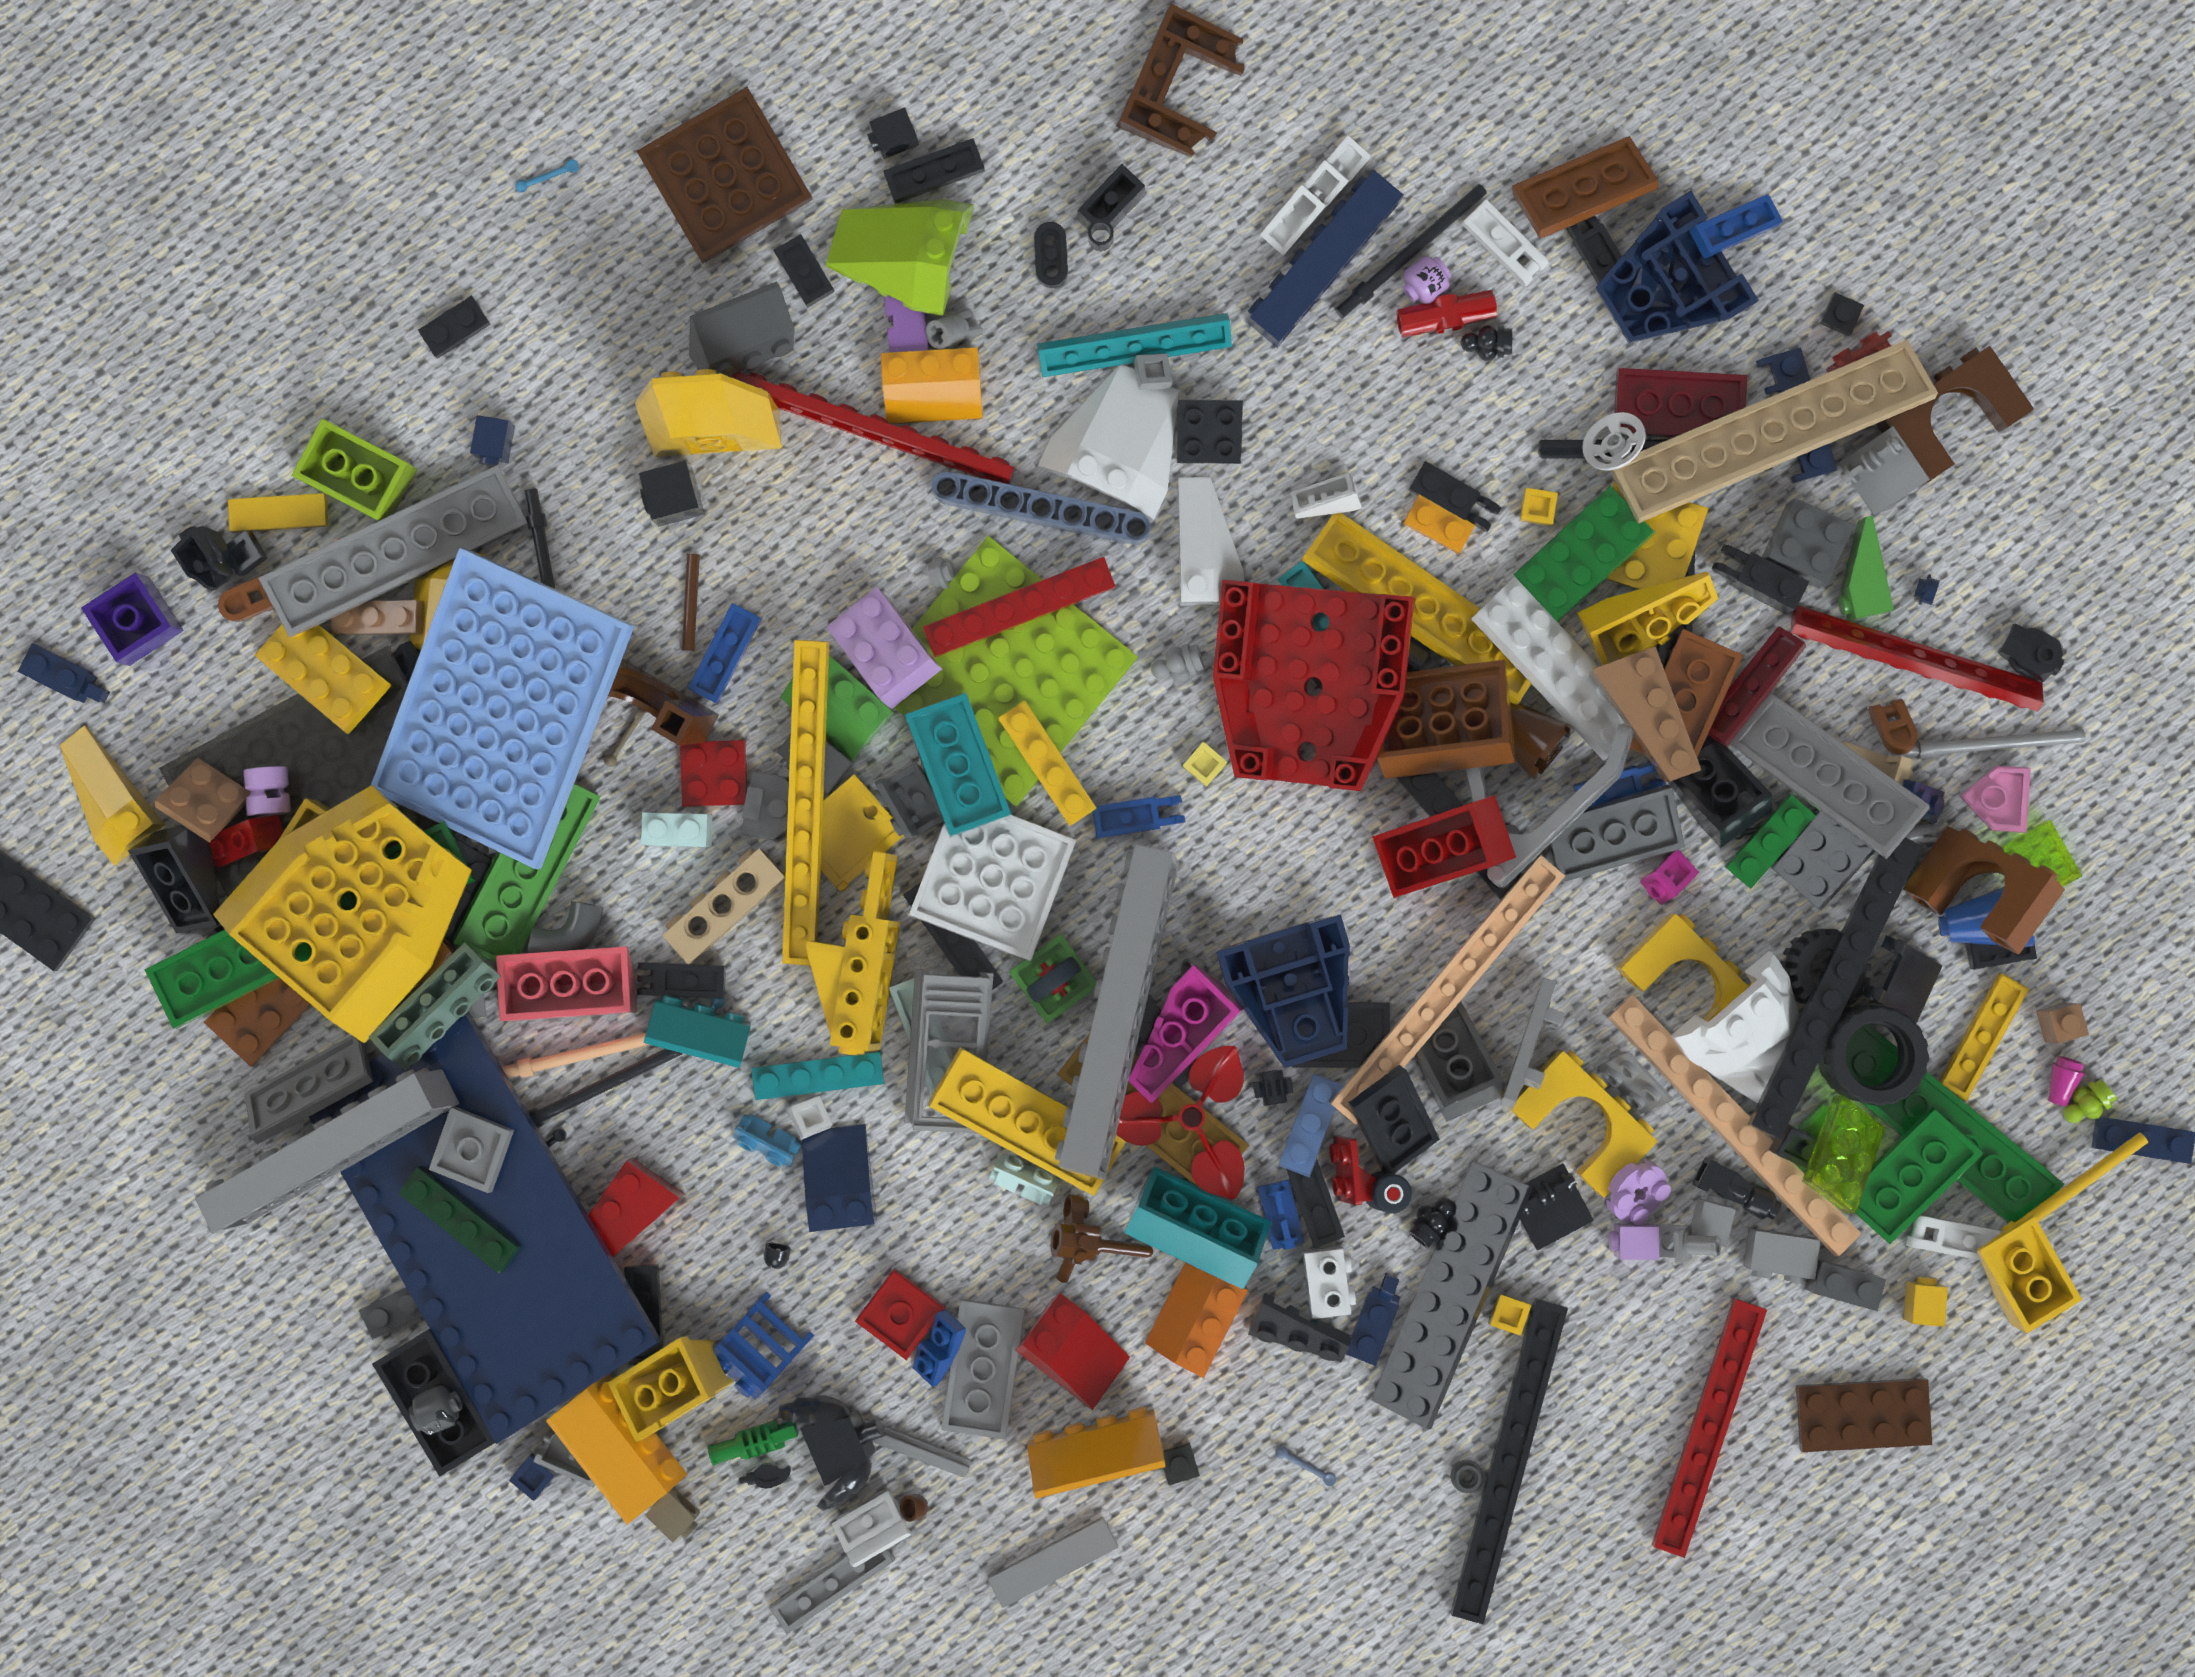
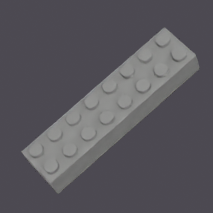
M427 1067L417 1072L414 1069L404 1072L395 1078L397 1083L387 1088L384 1085L369 1092L368 1096L370 1099L360 1104L359 1101L348 1104L340 1109L342 1115L337 1118L327 1117L313 1125L315 1130L305 1135L302 1132L292 1136L285 1141L286 1147L279 1151L277 1148L266 1151L259 1156L260 1162L252 1166L250 1163L240 1166L231 1172L232 1178L225 1182L223 1179H219L204 1187L206 1193L195 1198L211 1233L228 1231L252 1223L447 1112L451 1107L459 1105L443 1070L429 1071Z

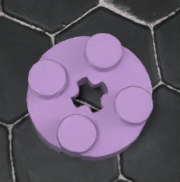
M1642 1160L1644 1163L1639 1165L1633 1162L1627 1164L1617 1172L1610 1182L1608 1190L1612 1194L1610 1201L1606 1199L1607 1207L1623 1222H1632L1635 1225L1644 1224L1649 1215L1660 1205L1661 1201H1664L1670 1195L1671 1187L1667 1184V1177L1664 1171L1650 1160Z

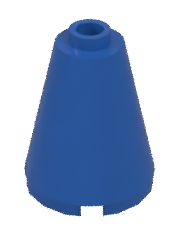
M2004 887L1944 909L1943 917H1938L1940 935L1947 936L1949 942L1998 945L1991 941L1980 926L2000 899ZM2035 936L2030 938L2025 947L2034 946Z

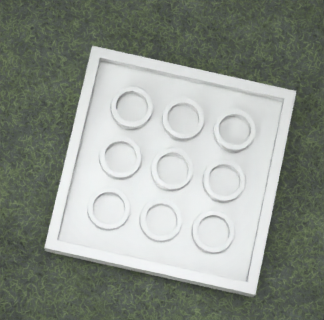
M1013 815L951 838L948 835L945 824H943L909 916L1021 959L1031 961L1076 840Z

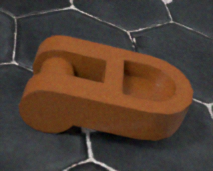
M259 577L222 593L218 601V609L224 618L234 622H242L274 609L258 579ZM259 591L262 600L254 603L251 593Z
M1903 699L1892 700L1890 705L1881 706L1880 704L1869 706L1868 711L1871 722L1876 726L1885 748L1891 753L1898 755L1911 752L1915 747L1918 734ZM1894 717L1897 720L1889 722L1887 718Z

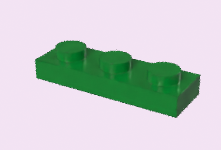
M1789 793L1724 867L1751 889L1816 815Z

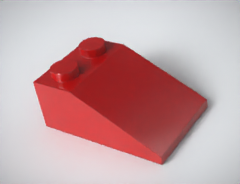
M1061 1293L1052 1298L1015 1349L1017 1353L1091 1410L1096 1407L1130 1358L1085 1311Z

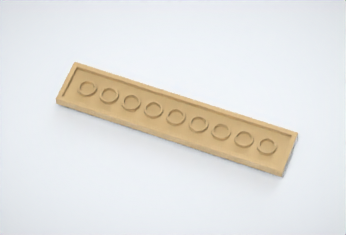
M1905 340L1645 449L1627 465L1610 470L1637 523H1641L1936 399L1938 392L1909 341Z

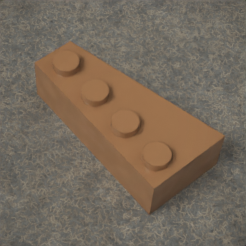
M1656 647L1602 665L1589 672L1604 692L1607 700L1620 715L1624 724L1632 726L1633 736L1665 783L1701 770Z

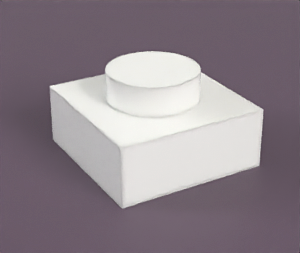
M820 1096L794 1105L788 1110L801 1140L827 1130L833 1125Z

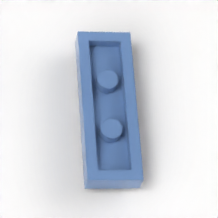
M1313 1074L1279 1161L1280 1167L1310 1177L1336 1110L1330 1102L1344 1085Z

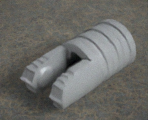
M966 309L929 322L926 328V336L932 347L943 349L982 335L983 328L981 325L968 326L967 320L972 317L973 312L971 309Z

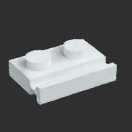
M889 1491L832 1523L853 1567L859 1566L912 1535L905 1524V1520L892 1493Z

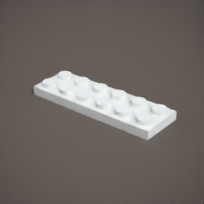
M1514 576L1471 620L1604 761L1608 758L1616 729L1619 724H1624V721L1589 673L1592 669L1599 666Z

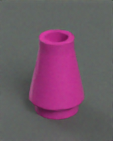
M2063 1056L2057 1057L2056 1063H2052L2048 1101L2061 1106L2068 1105L2072 1094L2085 1074L2082 1071L2084 1063Z

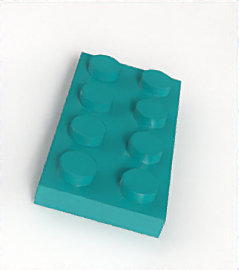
M966 693L905 714V719L950 838L1011 816L1009 806Z

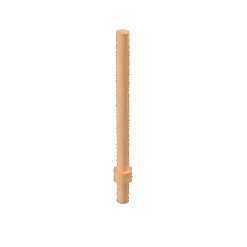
M641 1033L532 1059V1057L518 1059L517 1063L502 1066V1069L508 1078L516 1076L526 1078L534 1076L537 1071L643 1047L649 1044L643 1043L646 1033Z

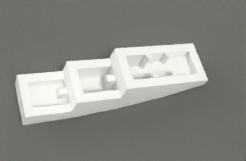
M1347 135L1331 156L1322 162L1307 182L1298 188L1260 236L1285 256L1351 184L1373 156Z

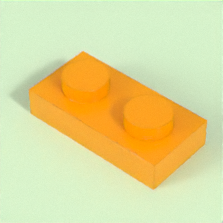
M1420 494L1403 522L1405 526L1458 555L1476 526Z

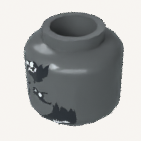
M439 1385L414 1397L412 1406L409 1407L410 1419L416 1430L423 1431L428 1435L436 1434L457 1423L458 1411L462 1410V1403L455 1391L450 1392L445 1386Z

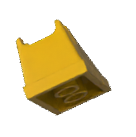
M688 1336L680 1337L608 1382L635 1442L647 1438L733 1384V1379L725 1375L713 1351L714 1340H691Z

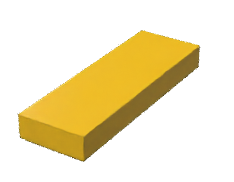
M325 493L228 499L229 531L232 533L244 532L245 530L269 531L329 527L328 503Z

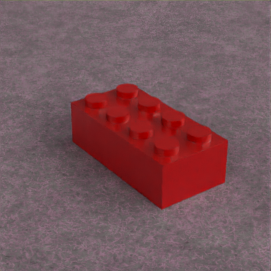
M1495 795L1372 837L1393 898L1517 858Z

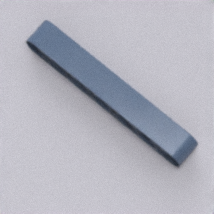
M949 471L938 473L932 481L934 496L944 505L1131 545L1144 543L1150 535L1149 519L1144 514L1136 511ZM945 481H951L956 485L955 491L948 496L941 495L938 492L939 485ZM975 488H983L987 491V497L980 503L974 502L969 498L971 491ZM1008 494L1015 495L1019 499L1018 505L1013 509L1004 508L1001 505V500L1004 496ZM1044 501L1050 505L1051 509L1047 515L1038 516L1032 511L1034 504ZM1070 508L1079 509L1082 517L1078 522L1070 523L1064 518L1065 511ZM1100 515H1108L1113 519L1114 523L1109 529L1102 530L1096 526V518ZM1133 521H1138L1144 525L1145 531L1140 536H1132L1128 533L1127 526Z

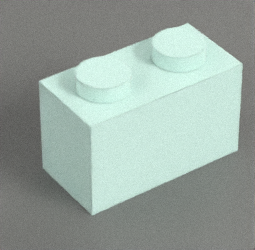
M642 812L641 845L712 848L713 816L708 814Z

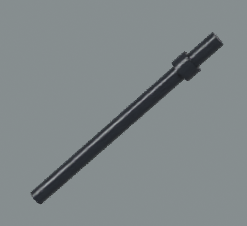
M1481 184L1475 186L1366 282L1361 281L1354 287L1352 294L1335 308L1336 313L1343 319L1359 304L1367 303L1374 296V291L1487 194L1486 189Z
M538 489L525 490L529 515L526 516L528 530H532L541 583L555 589L545 528L548 527L546 515L541 511Z
M663 1049L539 1110L537 1108L531 1109L528 1113L536 1127L539 1128L544 1125V1121L656 1068L683 1053Z

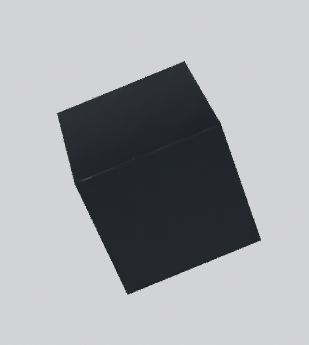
M686 460L639 473L643 488L640 489L644 508L658 527L705 515L693 468Z

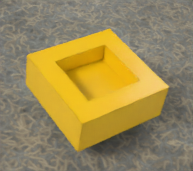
M1525 488L1519 521L1552 526L1558 493Z
M1498 1293L1488 1324L1521 1336L1531 1304Z

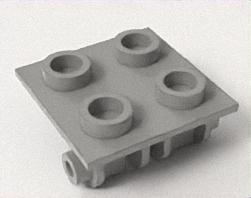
M1894 426L1838 462L1843 469L1841 476L1846 483L1852 482L1874 515L1930 480Z
M1616 1049L1609 1055L1608 1058L1610 1060L1597 1066L1603 1073L1604 1080L1609 1085L1616 1087L1625 1097L1626 1103L1632 1109L1639 1111L1640 1114L1671 1102L1674 1099L1629 1051L1621 1053Z

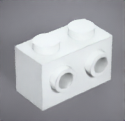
M1341 1245L1302 1250L1309 1310L1312 1319L1350 1315V1305H1356L1354 1286H1348L1346 1273L1352 1272L1350 1254L1344 1253Z

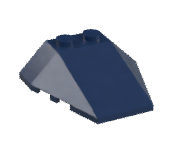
M1341 914L1298 924L1216 951L1225 984L1284 1068L1347 1049V991L1349 987L1348 958L1350 956V944Z

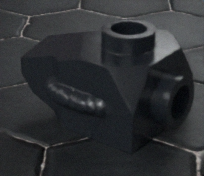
M192 526L179 534L181 540L171 549V552L187 577L195 579L204 588L211 591L217 590L230 579L234 572L229 560L226 542L219 532L204 526Z
M2018 624L2012 625L2007 639L1998 651L1999 655L2009 662L2010 667L2015 672L2040 682H2045L2050 675L2055 676L2061 670L2065 661L2062 658L2064 653L2060 640L2039 628H2024Z

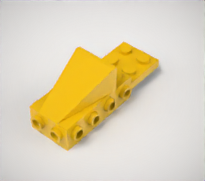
M873 851L872 858L869 857L867 859L865 876L869 877L867 890L862 891L860 899V909L864 910L863 916L850 914L849 921L845 920L842 929V939L846 940L845 945L806 941L805 948L830 1033L829 1045L838 1046V1053L858 1055L864 1054V1051L881 1050L890 994L889 988L891 987L901 925L900 921L888 920L898 863L897 855Z

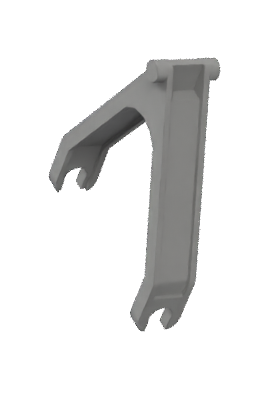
M1618 725L1606 764L1535 831L1526 834L1508 833L1517 858L1487 868L1488 878L1497 887L1506 888L1529 863L1620 778L1634 734L1632 726ZM1483 768L1466 769L1472 801L1475 802L1489 797Z

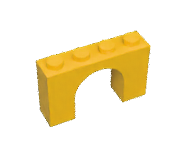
M1669 913L1615 969L1637 991L1644 992L1672 964L1686 959L1700 963L1710 972L1716 989L1714 1003L1708 1013L1702 1018L1709 1022L1750 987L1752 983L1750 982L1747 985L1739 977L1742 973L1739 968L1728 959L1724 962L1716 954L1719 949L1711 940L1705 936L1701 939L1693 931L1696 926L1684 914L1678 916L1676 913Z
M1558 1049L1538 1070L1545 1073L1541 1087L1536 1089L1524 1085L1519 1092L1513 1109H1508L1528 1128L1534 1130L1565 1099L1581 1096L1593 1100L1604 1114L1606 1134L1600 1147L1575 1173L1599 1196L1605 1198L1610 1193L1608 1188L1617 1172L1629 1163L1637 1164L1658 1142L1651 1135L1655 1130L1641 1117L1636 1121L1628 1113L1631 1107L1621 1097L1616 1095L1612 1098L1604 1090L1608 1085L1597 1074L1593 1072L1589 1076L1581 1068L1584 1062L1574 1052L1569 1050L1565 1053L1563 1050Z

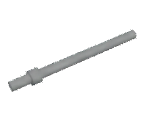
M2071 730L1932 742L1931 739L1917 740L1915 747L1909 753L1898 755L1890 752V755L1916 756L1917 759H1928L1938 754L2082 743L2086 740V734L2084 730Z

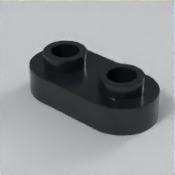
M1045 222L1036 229L1034 234L1036 276L1044 287L1057 288L1064 284L1068 276L1066 233L1058 223ZM1052 235L1057 241L1054 245L1050 246L1044 242L1045 238ZM1054 267L1058 270V274L1055 277H1049L1046 275V270Z

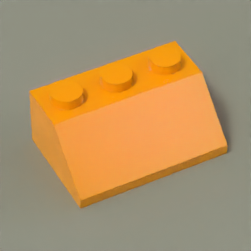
M978 347L881 353L882 386L888 424L983 419Z

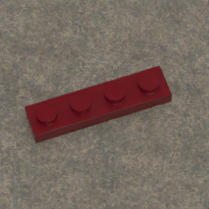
M1778 626L1727 690L1708 735L1727 747L1804 651L1806 643Z

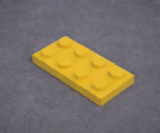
M281 624L254 655L348 735L392 686L320 625L290 638L283 624Z

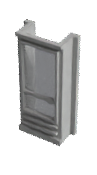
M915 969L904 1123H910L913 1130L977 1133L934 1110L927 1103L960 1047L987 1061L993 973L980 972V977L937 975L930 974L928 969Z

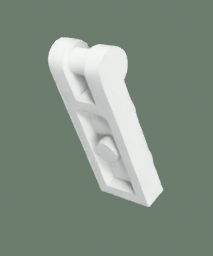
M1487 199L1462 223L1523 287H1526L1533 280L1532 276L1537 271L1541 272L1549 264L1547 259ZM1522 254L1529 260L1524 267L1517 261Z
M1920 1215L1912 1223L1911 1236H1907L1906 1246L1980 1260L1977 1249L2002 1231ZM1926 1227L1935 1228L1933 1240L1924 1239Z

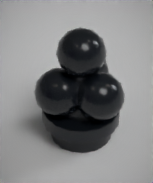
M1498 325L1497 332L1493 326H1483L1479 330L1478 336L1471 332L1463 335L1460 341L1461 347L1467 352H1473L1478 349V356L1484 361H1491L1496 356L1504 358V355L1512 354V328H1504V325Z
M1441 1198L1436 1202L1435 1210L1430 1206L1420 1207L1416 1218L1411 1222L1412 1228L1408 1233L1425 1248H1429L1432 1244H1437L1440 1240L1439 1236H1443L1447 1232L1448 1223L1446 1217L1453 1214L1455 1210L1454 1203L1448 1198Z

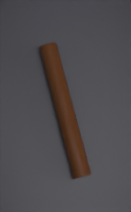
M687 554L682 651L695 650L699 554Z

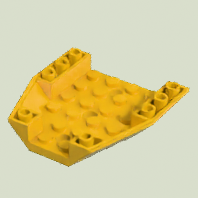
M373 785L279 839L213 914L231 937L327 1019L363 1043L368 1041L369 1036L388 1018L432 967L472 872L471 868L425 833L398 810L397 805ZM391 841H398L402 847V852L396 859H389L385 855V847ZM348 891H352L357 897V904L351 910H344L340 904L341 896ZM306 942L312 948V955L307 961L301 962L297 959L295 950L299 944Z

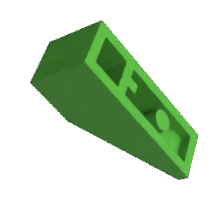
M1873 515L1865 517L1857 523L1841 587L1842 596L1838 598L1840 612L1842 615H1846L1847 621L1886 614L1894 610Z

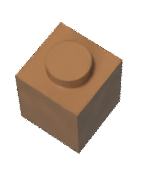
M2066 1002L2036 1011L2045 1042L2061 1043L2089 1035L2080 1003Z

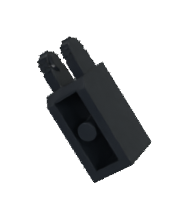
M1723 545L1721 553L1739 562L1740 565L1736 571L1723 563L1714 562L1711 568L1712 571L1730 580L1729 585L1784 614L1795 611L1810 581L1754 552L1747 554L1733 546Z

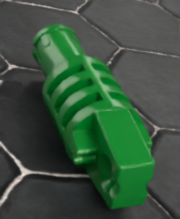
M776 1419L738 1431L733 1439L708 1445L710 1461L715 1466L737 1457L747 1460L784 1448L785 1441L798 1437L799 1430L796 1422L788 1421L778 1425Z

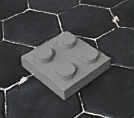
M451 1107L429 1170L483 1192H493L514 1130L458 1107Z

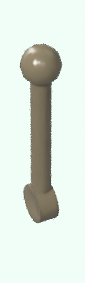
M639 708L633 721L612 753L605 757L604 762L607 766L612 767L616 764V757L646 714V711Z

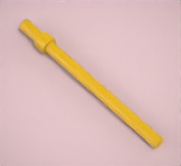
M2139 1132L2018 1221H2010L2001 1228L2002 1232L1997 1236L2032 1215L2040 1222L2146 1145L2148 1140Z

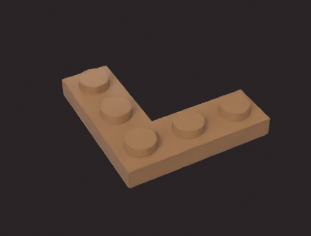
M344 537L334 538V542H336V541H338V540H340V539H342V538H344ZM418 600L367 601L331 618V634H422L423 602Z

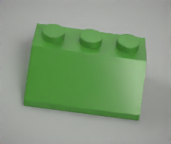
M829 655L826 739L848 759L853 761L895 713ZM793 678L780 696L791 708Z

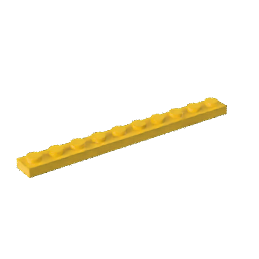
M794 640L782 964L811 966L805 948L806 941H818L830 641Z

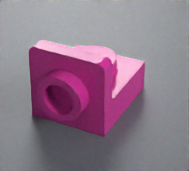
M1678 849L1671 852L1640 883L1653 899L1663 905L1676 897L1697 876L1699 871Z

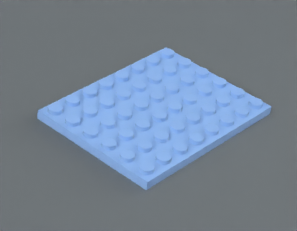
M459 548L371 785L388 799L438 823L445 821L448 828L527 866L541 869L635 625L473 551Z

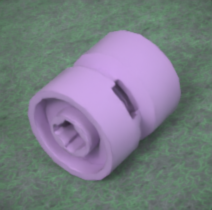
M261 767L243 770L245 789L249 790L251 794L246 798L247 816H272L291 813L290 795L284 792V788L289 785L287 767ZM264 791H270L269 798H267Z

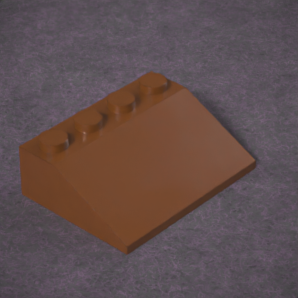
M1505 659L1407 672L1404 698L1377 755L1384 778L1515 763L1514 735Z

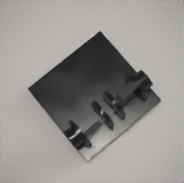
M1178 400L1177 463L1241 464L1243 400Z
M1564 1163L1524 1183L1533 1187L1520 1220L1536 1251L1594 1221L1576 1187L1577 1183L1573 1175L1568 1172Z

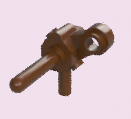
M1067 1195L1063 1207L1064 1224H1055L1050 1241L1052 1257L1064 1258L1056 1276L1058 1281L1062 1283L1068 1282L1075 1264L1082 1265L1083 1261H1094L1095 1256L1099 1255L1100 1252L1145 1258L1153 1255L1154 1250L1150 1245L1102 1239L1100 1236V1226L1084 1224V1219L1089 1214V1201L1085 1200L1083 1196Z

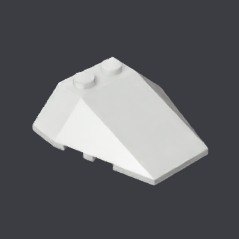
M1119 365L1052 435L1038 467L1066 480L1070 477L1124 502L1126 508L1140 512L1154 520L1168 491L1179 390L1173 387L1168 389L1139 390L1136 370L1125 365Z

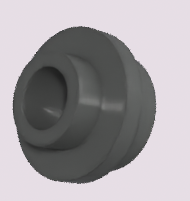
M1461 1460L1452 1467L1450 1479L1458 1491L1472 1493L1482 1485L1483 1472L1476 1462ZM1466 1470L1472 1472V1478L1467 1482L1461 1480V1474Z

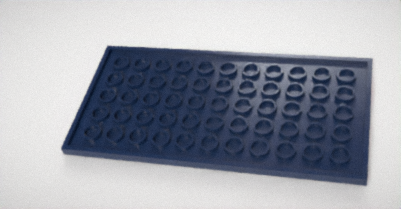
M469 1011L460 1017L446 1031L445 1035L432 1044L422 1054L420 1060L411 1065L406 1071L382 1053L369 1062L373 1082L309 1116L313 1125L327 1117L335 1119L342 1115L340 1109L356 1101H359L361 1104L370 1099L368 1093L384 1085L389 1088L396 1084L395 1078L402 1073L412 1069L417 1072L428 1067L429 1071L443 1070L459 1102V1105L455 1107L514 1130L493 1192L490 1193L483 1192L429 1170L449 1110L340 1172L496 1444L507 1439L662 1341ZM423 1166L522 1245L504 1272L499 1274L398 1194L417 1167Z

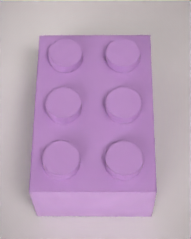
M875 587L826 626L876 696L890 709H893L942 670L891 600L878 587Z

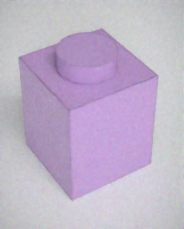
M1614 1223V1231L1609 1232L1608 1242L1609 1249L1614 1251L1615 1257L1620 1260H1659V1226L1653 1223H1644L1642 1225Z

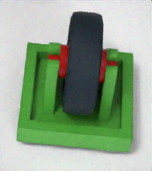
M1062 934L1035 952L1031 961L1024 960L1009 971L1046 1024L1095 990L1097 983Z

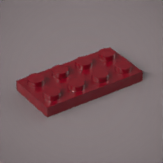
M1618 368L1616 370L1614 413L1624 412L1636 416L1642 422L1646 436L1676 437L1745 408L1747 375ZM1621 424V427L1628 428L1633 434L1637 431L1631 425Z

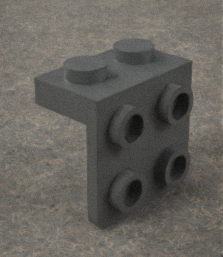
M918 762L888 779L875 781L877 789L874 791V794L883 808L888 806L893 815L890 822L899 836L904 834L907 839L917 838L944 822L930 783Z

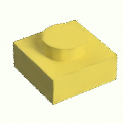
M1203 741L1182 767L1207 787L1228 762Z

